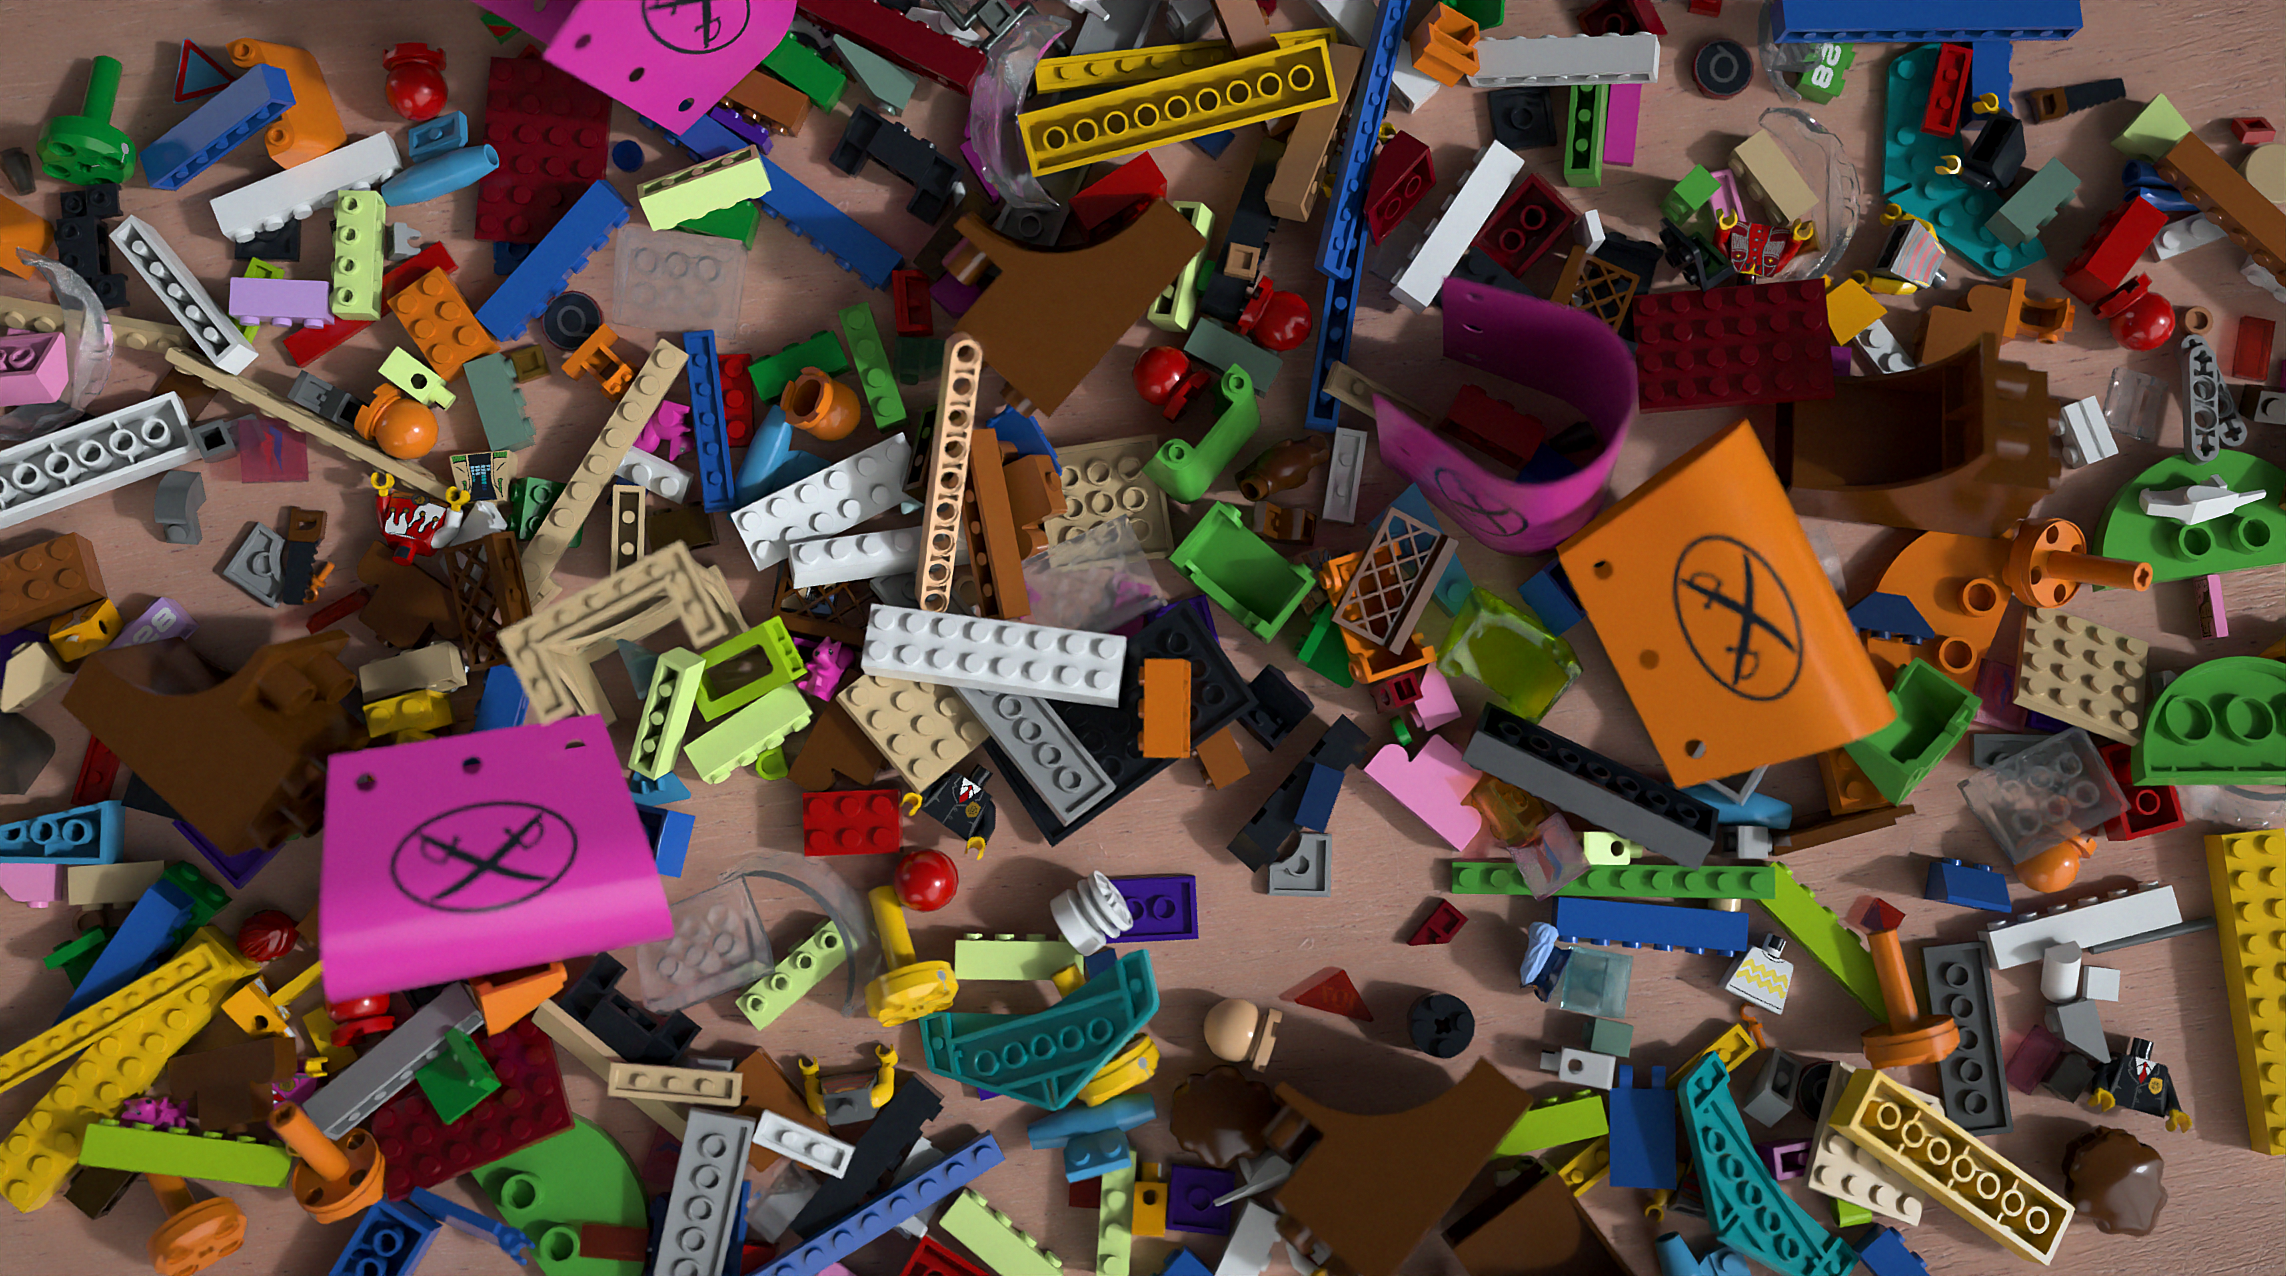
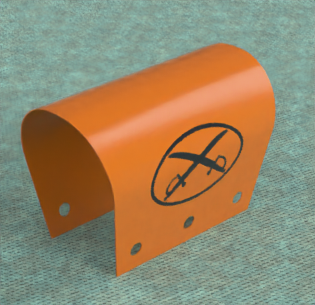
M1745 417L1727 425L1682 454L1555 547L1563 567L1677 789L1834 748L1869 735L1885 727L1897 717V712L1750 423ZM1605 560L1601 567L1594 568L1596 562ZM1701 742H1703L1705 746L1704 754L1701 757L1692 758Z

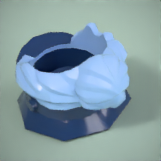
M1534 922L1530 924L1528 929L1529 943L1528 949L1524 953V961L1520 967L1521 984L1519 988H1533L1535 995L1541 1002L1544 1001L1545 1003L1550 1001L1551 995L1573 951L1571 949H1560L1554 945L1558 932L1551 924Z

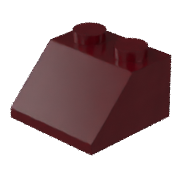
M1598 0L1576 16L1584 34L1589 37H1599L1605 33L1629 36L1634 35L1636 32H1649L1652 35H1657L1659 41L1668 35L1651 0Z

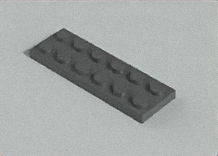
M1978 940L1919 947L1928 1015L1948 1014L1953 1016L1961 1039L1958 1047L1948 1054L1947 1058L1935 1062L1940 1098L1944 1101L1945 1117L1973 1137L2013 1133L2014 1129L1986 941Z

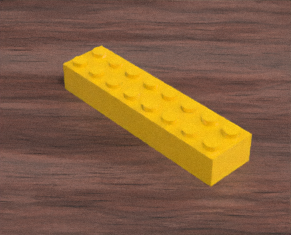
M1855 1068L1827 1124L2021 1259L2049 1265L2075 1208L1881 1071Z

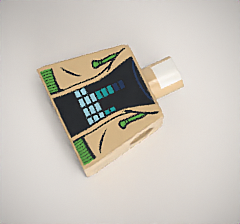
M510 450L450 456L459 498L462 490H466L470 494L469 502L463 506L473 509L477 501L492 502L496 508L497 506L513 504L510 501V491L512 485L516 483L518 455Z

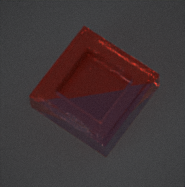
M1875 897L1859 924L1871 932L1887 928H1896L1897 930L1906 914L1884 900Z

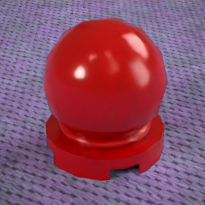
M418 42L394 44L395 50L391 52L383 49L382 65L389 71L386 77L384 92L390 107L395 113L407 120L423 122L435 118L444 109L448 98L449 89L447 82L440 73L447 66L446 52L440 47L437 49V52L428 50L427 43Z
M2145 271L2139 277L2137 275L2116 288L2115 291L2111 292L2113 296L2111 299L2103 304L2098 302L2091 309V313L2098 321L2104 318L2109 319V331L2113 339L2126 350L2145 352L2162 346L2171 337L2175 328V313L2170 301L2160 293L2148 291V286L2152 283V279Z
M1263 275L1233 330L1243 336L1247 330H1253L1257 341L1265 348L1273 351L1285 352L1296 349L1309 337L1313 326L1312 313L1309 306L1296 293L1287 290L1274 292V289L1271 288L1274 280Z
M1157 345L1147 348L1136 359L1132 371L1134 387L1141 398L1152 405L1164 406L1165 410L1162 416L1172 424L1176 423L1186 414V411L1183 409L1186 403L1191 398L1197 401L1211 382V376L1203 369L1193 372L1191 362L1185 354L1171 345Z
M933 849L914 850L904 856L895 868L893 876L894 892L900 902L910 910L921 913L939 910L950 903L958 890V869L953 860L942 851Z
M325 991V1011L328 1018L338 1026L329 1033L332 1046L337 1045L340 1048L367 1043L365 1036L381 1032L382 1038L389 1036L390 1032L397 1027L395 1016L385 1015L390 1006V992L332 1003L329 1001Z

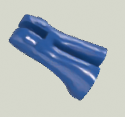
M2138 159L2126 161L2122 172V182L2125 187L2134 188L2125 192L2122 201L2129 202L2139 195L2160 211H2201L2194 204L2184 200L2181 192L2171 183L2163 181L2159 177L2158 171L2152 167V163ZM2145 187H2160V188H2165V189H2168V190L2152 189V188H2145Z

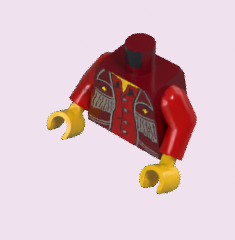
M1719 208L1715 212L1719 223L1716 224L1711 244L1733 263L1735 269L1733 274H1739L1737 286L1756 284L1757 277L1773 278L1775 274L1780 273L1795 256L1803 240H1807L1812 236L1813 227L1812 222H1810L1806 229L1799 230L1802 222L1801 218H1797L1793 222L1794 233H1790V229L1738 221L1734 208H1731V214L1728 217L1723 218L1724 212L1722 208Z

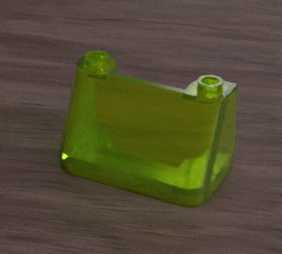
M1475 585L1467 595L1436 654V668L1441 674L1448 678L1452 676L1460 677L1462 673L1466 674L1506 698L1511 706V713L1537 725L1584 670L1573 647L1561 635L1556 638L1542 623L1479 585Z

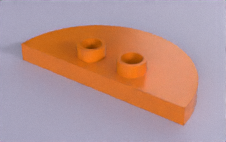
M2017 520L1998 539L1926 531L1906 543L1883 566L1868 594L1876 591L1907 596L1935 632L1934 639L1922 641L1921 646L1903 644V638L1891 637L1890 641L1871 639V633L1859 632L1860 641L1887 694L1892 690L1896 682L1892 677L1903 663L1908 666L1916 657H1919L1969 692L1972 691L2013 592L2012 587L2004 583L2002 570L2008 560L2010 549L2019 534L2023 521Z

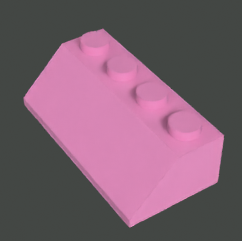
M53 332L0 337V406H22L26 404L56 402L69 381L65 336L63 333Z

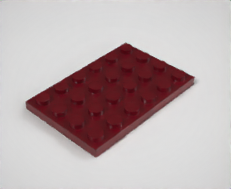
M491 57L483 145L489 144L495 149L499 158V167L479 180L475 240L478 242L538 245L597 179L606 180L613 97L549 60Z
M1825 278L1712 288L1706 292L1691 290L1632 297L1635 343H1639L1635 350L1639 414L1835 398Z
M537 1009L530 1011L502 1032L489 1036L487 1030H483L471 1035L472 1040L502 1085L448 1125L443 1122L416 1078L369 1114L374 1139L381 1148L385 1159L384 1183L389 1201L397 1202L411 1196L416 1186L424 1190L576 1128L552 1037L531 1021Z

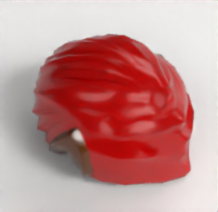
M265 909L255 912L251 917L244 919L236 941L238 951L254 963H263L264 961L272 963L283 959L297 942L300 932L295 928L299 922L292 920L288 915L277 910Z

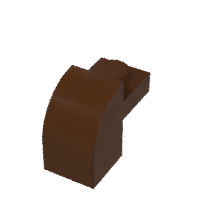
M1256 501L1255 511H1253L1251 516L1252 532L1261 540L1267 542L1313 546L1317 515L1305 509L1280 508L1267 501Z

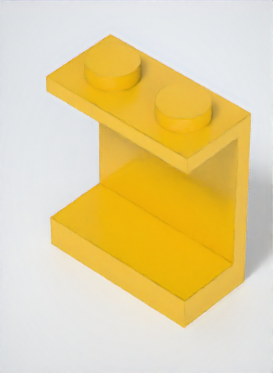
M428 689L363 706L369 734L372 738L390 733L391 739L396 741L399 731L415 728L423 732L440 729L442 726L457 724L450 695Z

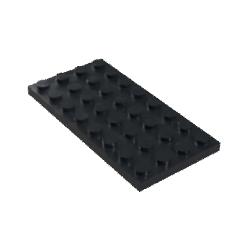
M1188 599L1180 602L1126 641L1127 648L1118 708L1045 698L1051 708L1116 785L1113 792L1067 826L1063 825L992 736L982 743V746L1052 848L1180 759L1144 757V751H1139V731H1144V718H1139V699H1144V686L1139 684L1140 666H1145V659H1184L1191 662L1190 751L1260 703Z

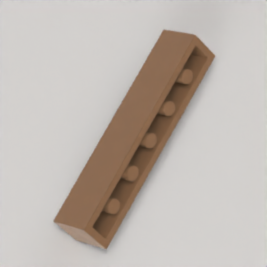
M1330 43L1328 54L1339 102L1298 112L1297 125L1294 131H1291L1288 135L1287 149L1284 156L1279 158L1274 180L1268 184L1265 191V201L1273 216L1307 222L1352 113L1367 54L1365 48Z

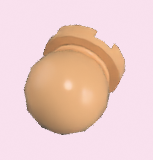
M1229 998L1210 1009L1204 1020L1203 1032L1206 1042L1212 1052L1223 1060L1241 1062L1250 1058V1061H1253L1251 1069L1264 1073L1276 1039L1274 1034L1277 1025L1281 1022L1283 1011L1270 1007L1268 1015H1262L1257 1006L1246 999Z

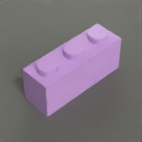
M231 277L229 315L239 320V324L245 326H260V322H272V326L289 328L292 327V323H304L306 328L323 329L324 324L334 325L335 314L332 313L329 305V295L333 292L334 286L327 281Z

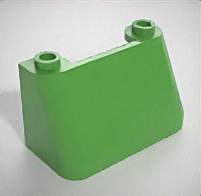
M1235 362L1209 390L1215 397V407L1211 413L1219 420L1200 443L1193 448L1182 439L1169 440L1141 469L1143 473L1181 504L1188 505L1199 499L1258 430L1261 424V415L1251 378Z
M1217 501L1170 556L1171 566L1267 645L1315 585L1316 580L1312 578L1315 573L1302 562L1298 565L1289 563L1243 525L1239 519L1242 513L1229 502L1223 505Z
M1916 657L1908 666L1903 663L1892 677L1896 682L1888 696L1897 712V717L1885 727L1842 745L1884 798L1896 807L1958 743L1983 701L1919 657Z

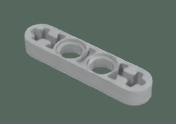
M2188 335L2176 343L2174 354L2181 371L2182 357L2187 353L2186 348L2201 345L2209 347L2206 340L2200 335ZM2198 356L2194 358L2195 361H2199ZM2217 365L2218 399L2223 403V411L2221 414H2218L2219 420L2225 417L2229 419L2219 424V447L2229 449L2242 444L2246 439L2247 431ZM2195 383L2193 386L2194 393L2198 397L2205 398L2207 394L2206 389L2201 384ZM2201 414L2207 426V419L2203 414ZM2228 430H2233L2234 435L2226 439L2224 433Z
M2201 345L2191 349L2182 357L2184 454L2190 463L2197 466L2210 462L2219 454L2217 358L2212 349ZM2196 356H2198L2199 361L2204 362L2203 366L2200 367V362L2194 360ZM2195 383L2204 386L2207 392L2205 398L2198 397L2194 393L2193 386ZM2195 413H2201L2206 417L2207 426L2205 428L2195 423ZM2200 445L2201 449L2206 450L2205 455H2203L2202 451L2197 450L2196 447Z

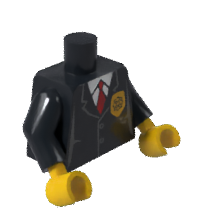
M1986 93L1978 96L1982 101L1973 103L1972 109L1976 114L1989 112L1991 116L1964 158V166H1961L1960 159L1955 155L1940 156L1941 159L1947 162V167L1936 166L1935 171L1940 175L1956 174L1958 180L1978 190L1991 191L1994 188L2004 190L2015 183V175L2027 155L2023 133L2024 127L2021 119H2016L2004 107H1998V97L1994 93Z
M978 763L968 778L956 771L953 774L946 772L919 795L915 791L907 793L899 803V806L901 807L905 802H910L914 807L908 814L910 816H913L920 807L921 810L967 841L965 854L968 853L970 848L978 849L977 860H980L983 857L986 844L996 827V806L992 802L993 796L983 790L993 773Z
M2134 1037L2130 1055L2112 1051L2109 1054L2111 1062H2099L2091 1070L2092 1096L2087 1100L2089 1106L2094 1107L2101 1103V1111L2103 1113L2116 1104L2164 1118L2166 1115L2170 1118L2166 1121L2165 1128L2170 1132L2176 1130L2178 1124L2181 1127L2182 1133L2191 1128L2192 1120L2186 1113L2182 1112L2171 1076L2168 1073V1067L2150 1061L2154 1042Z

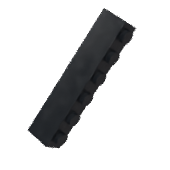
M1265 136L1263 137L1202 299L1201 313L1235 324L1237 316H1241L1250 300L1245 297L1248 287L1254 289L1260 271L1256 270L1254 281L1223 275L1230 242L1261 248L1259 259L1265 260L1270 247V243L1265 242L1269 232L1275 233L1280 217L1271 214L1269 206L1265 201V191L1268 184L1274 180L1277 162L1280 157L1284 156L1287 144Z
M915 1072L856 1143L842 1179L830 1175L788 1227L805 1240L860 1207L858 1202L865 1194L871 1197L883 1183L878 1178L884 1170L887 1169L892 1172L902 1160L903 1156L899 1154L906 1144L912 1147L924 1133L920 1126L925 1120L929 1119L933 1122L943 1110L944 1106L940 1102L945 1096Z

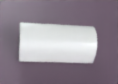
M2076 941L2045 949L2040 990L2052 1002L2068 1003L2076 996L2082 950Z

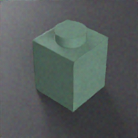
M1590 1016L1589 1022H1585L1583 1025L1581 1040L1585 1041L1584 1047L1589 1050L1628 1058L1634 1026Z

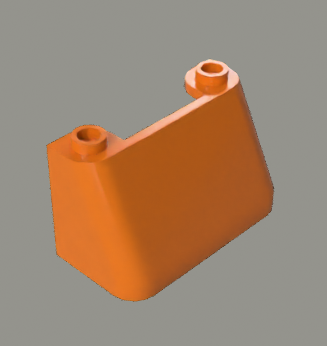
M247 37L225 44L231 60L241 69L250 70L254 65L268 64L269 66L285 69L296 104L281 114L283 120L273 123L265 131L264 142L270 158L288 170L350 145L319 64L309 51L303 48Z
M0 194V267L29 281L52 244L55 229L49 221Z
M1398 541L1392 543L1396 557L1402 555ZM1387 545L1375 550L1373 554L1375 566L1391 561ZM1365 550L1323 563L1322 571H1319V580L1322 587L1327 589L1333 610ZM1393 566L1377 571L1381 587L1397 582ZM1372 574L1361 577L1358 582L1360 594L1376 589ZM1399 587L1383 593L1387 608L1398 605L1402 598ZM1378 595L1362 600L1366 615L1382 610ZM1358 603L1346 605L1341 618L1347 621L1360 618L1361 614ZM1384 616L1368 621L1371 633L1381 637L1387 626ZM1363 623L1357 625L1365 629ZM1338 624L1351 661L1349 662L1350 674L1354 680H1358L1361 684H1367L1437 661L1433 645L1424 647L1420 642V639L1424 638L1423 633L1417 634L1415 627L1400 655Z
M552 961L468 977L467 979L487 1033L490 1036L504 1031L562 989V981L567 980V975L562 961L557 963Z

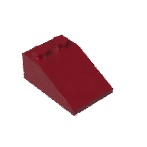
M1400 130L1393 138L1387 140L1380 151L1363 209L1372 245L1378 247L1437 183L1430 147L1403 130Z
M1531 173L1478 231L1470 245L1472 247L1476 245L1519 280L1564 236L1583 214L1540 173Z

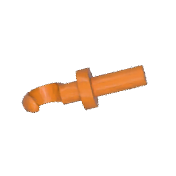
M328 561L318 576L313 575L311 577L313 583L309 588L314 592V597L312 600L304 598L302 599L303 602L311 604L317 601L319 597L318 588H324L327 584L325 579L335 567L334 563Z
M1745 1002L1739 1008V1015L1743 1020L1749 1022L1750 1026L1747 1027V1031H1752L1759 1051L1767 1049L1760 1028H1763L1762 1023L1758 1024L1755 1016L1748 1017L1744 1013L1745 1006L1754 1007V1004Z

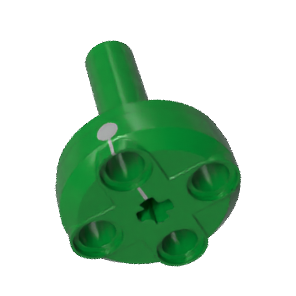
M108 56L94 57L80 116H57L43 124L36 143V153L43 162L42 171L45 174L81 186L118 183L120 185L132 178L137 161L136 147L126 134L110 125L123 69L122 64L118 60Z

